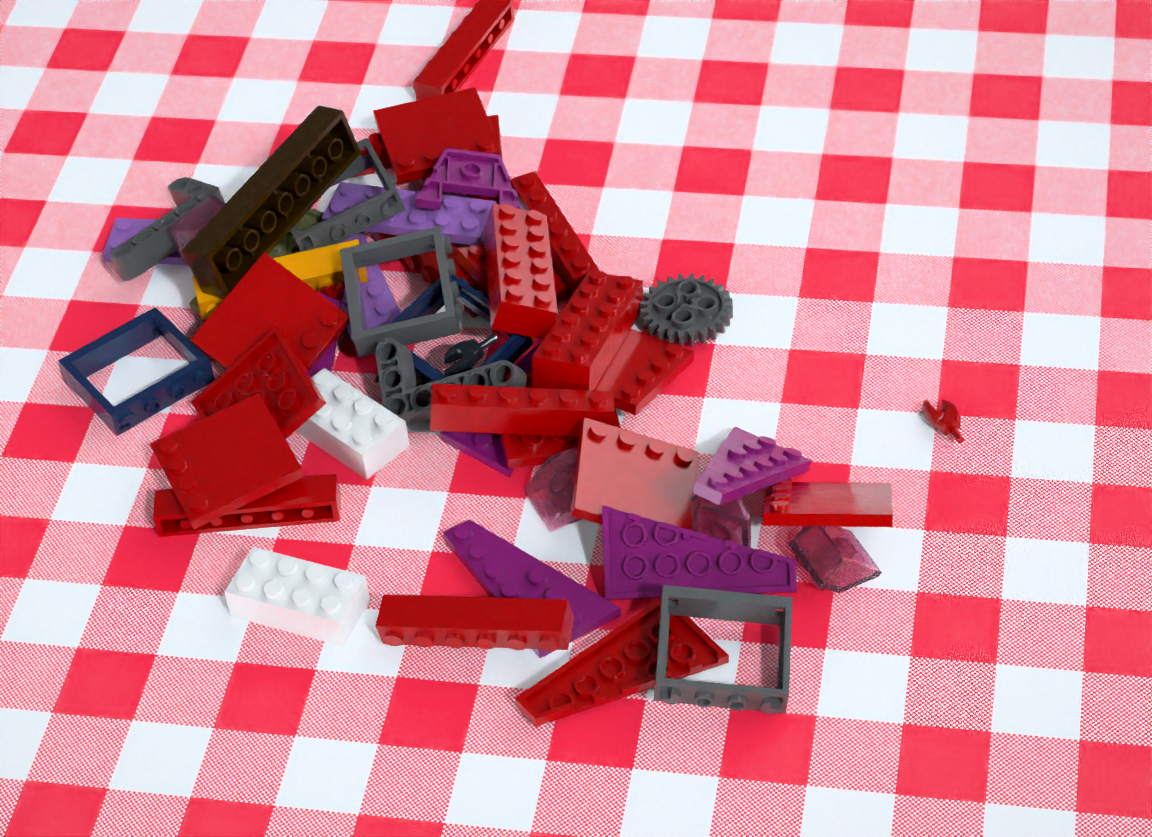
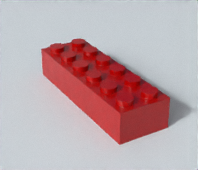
M492 203L483 230L491 329L543 340L553 326L558 314L547 215L535 210L517 209L508 204L499 205Z
M599 270L588 271L532 356V387L594 391L640 315V301H643V280L634 279L626 275L606 274Z

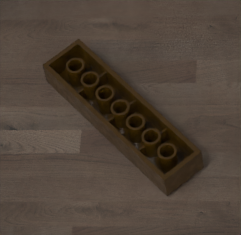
M318 105L181 250L203 293L225 299L264 252L269 254L361 154L343 110Z

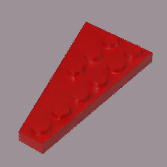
M661 598L515 698V706L535 726H540L654 688ZM670 615L666 678L681 679L729 663V655L689 617Z

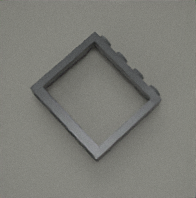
M368 138L357 142L360 151L367 149L368 153L363 156L359 155L332 186L372 167L385 192L303 232H300L296 224L290 231L301 252L337 244L406 210L397 189Z
M440 226L340 249L352 339L359 356L375 353L379 342L386 338L394 339L406 346L461 333L459 319H463L464 315L461 304H456V298H460L457 281H452L451 277L456 275L453 258H448V254L453 253L449 236H443ZM436 250L446 311L367 329L358 268Z
M663 585L653 701H661L666 704H692L702 708L712 706L729 708L734 711L754 710L767 714H785L789 698L793 597ZM670 615L779 625L776 689L666 678Z

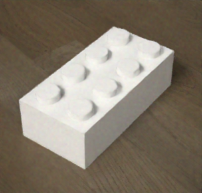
M325 368L312 377L326 404L296 430L297 433L365 479H369L410 446L405 420Z
M256 547L251 548L224 592L231 617L342 647L345 646L370 602L366 576Z

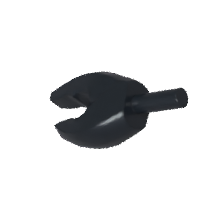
M493 334L479 344L475 339L461 341L452 346L445 354L444 363H455L444 371L445 377L471 370L484 356L482 350L498 341L496 334Z

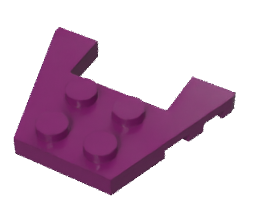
M451 148L444 150L434 166L430 178L426 179L422 191L418 192L415 201V207L440 210L442 191L453 194L477 195L482 198H498L499 205L508 204L514 208L524 210L523 206L518 203L516 190L511 187L510 176L500 155Z

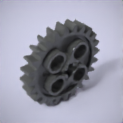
M691 273L688 278L684 279L683 275L679 274L677 280L668 276L667 283L658 280L657 288L650 286L649 294L644 293L643 301H640V320L643 322V328L649 329V335L654 336L657 334L658 339L664 340L666 338L672 344L674 341H679L681 346L685 342H689L694 347L697 340L706 344V337L715 340L716 332L724 334V326H730V319L733 318V300L730 298L729 290L724 291L723 284L715 286L714 278L706 282L705 275L694 279V275Z

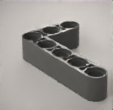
M182 177L170 183L168 190L176 208L111 251L110 258L121 280L135 279L190 242L226 204L219 187L190 177Z
M386 338L380 341L376 347L375 355L383 407L405 420L406 426L430 420L431 401L428 406H426V402L431 397L432 383L480 385L485 380L484 386L525 387L527 382L525 371L509 361L500 360L417 386L413 356L407 346L394 339ZM512 372L510 379L506 381V376ZM401 377L399 384L396 386L397 380ZM405 405L404 411L400 414L401 408Z

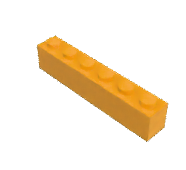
M355 239L273 259L317 291L326 285H335L337 287L344 281L340 249L360 244L359 240ZM366 267L358 268L360 283L368 282ZM192 276L202 320L208 319L224 299L203 293L195 277Z

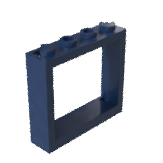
M455 275L451 276L452 281H457L460 298H456V300L491 323L489 297L482 290L476 291L470 287L463 277L459 279ZM440 278L391 323L438 312L445 305ZM502 331L510 338L481 366L500 360L514 363L533 345L532 337ZM411 351L416 378L425 383L445 378L444 374ZM485 380L480 383L481 386H484Z
M156 307L58 360L64 382L116 436L215 380L210 359ZM160 336H163L190 363L115 407L87 379L90 375Z

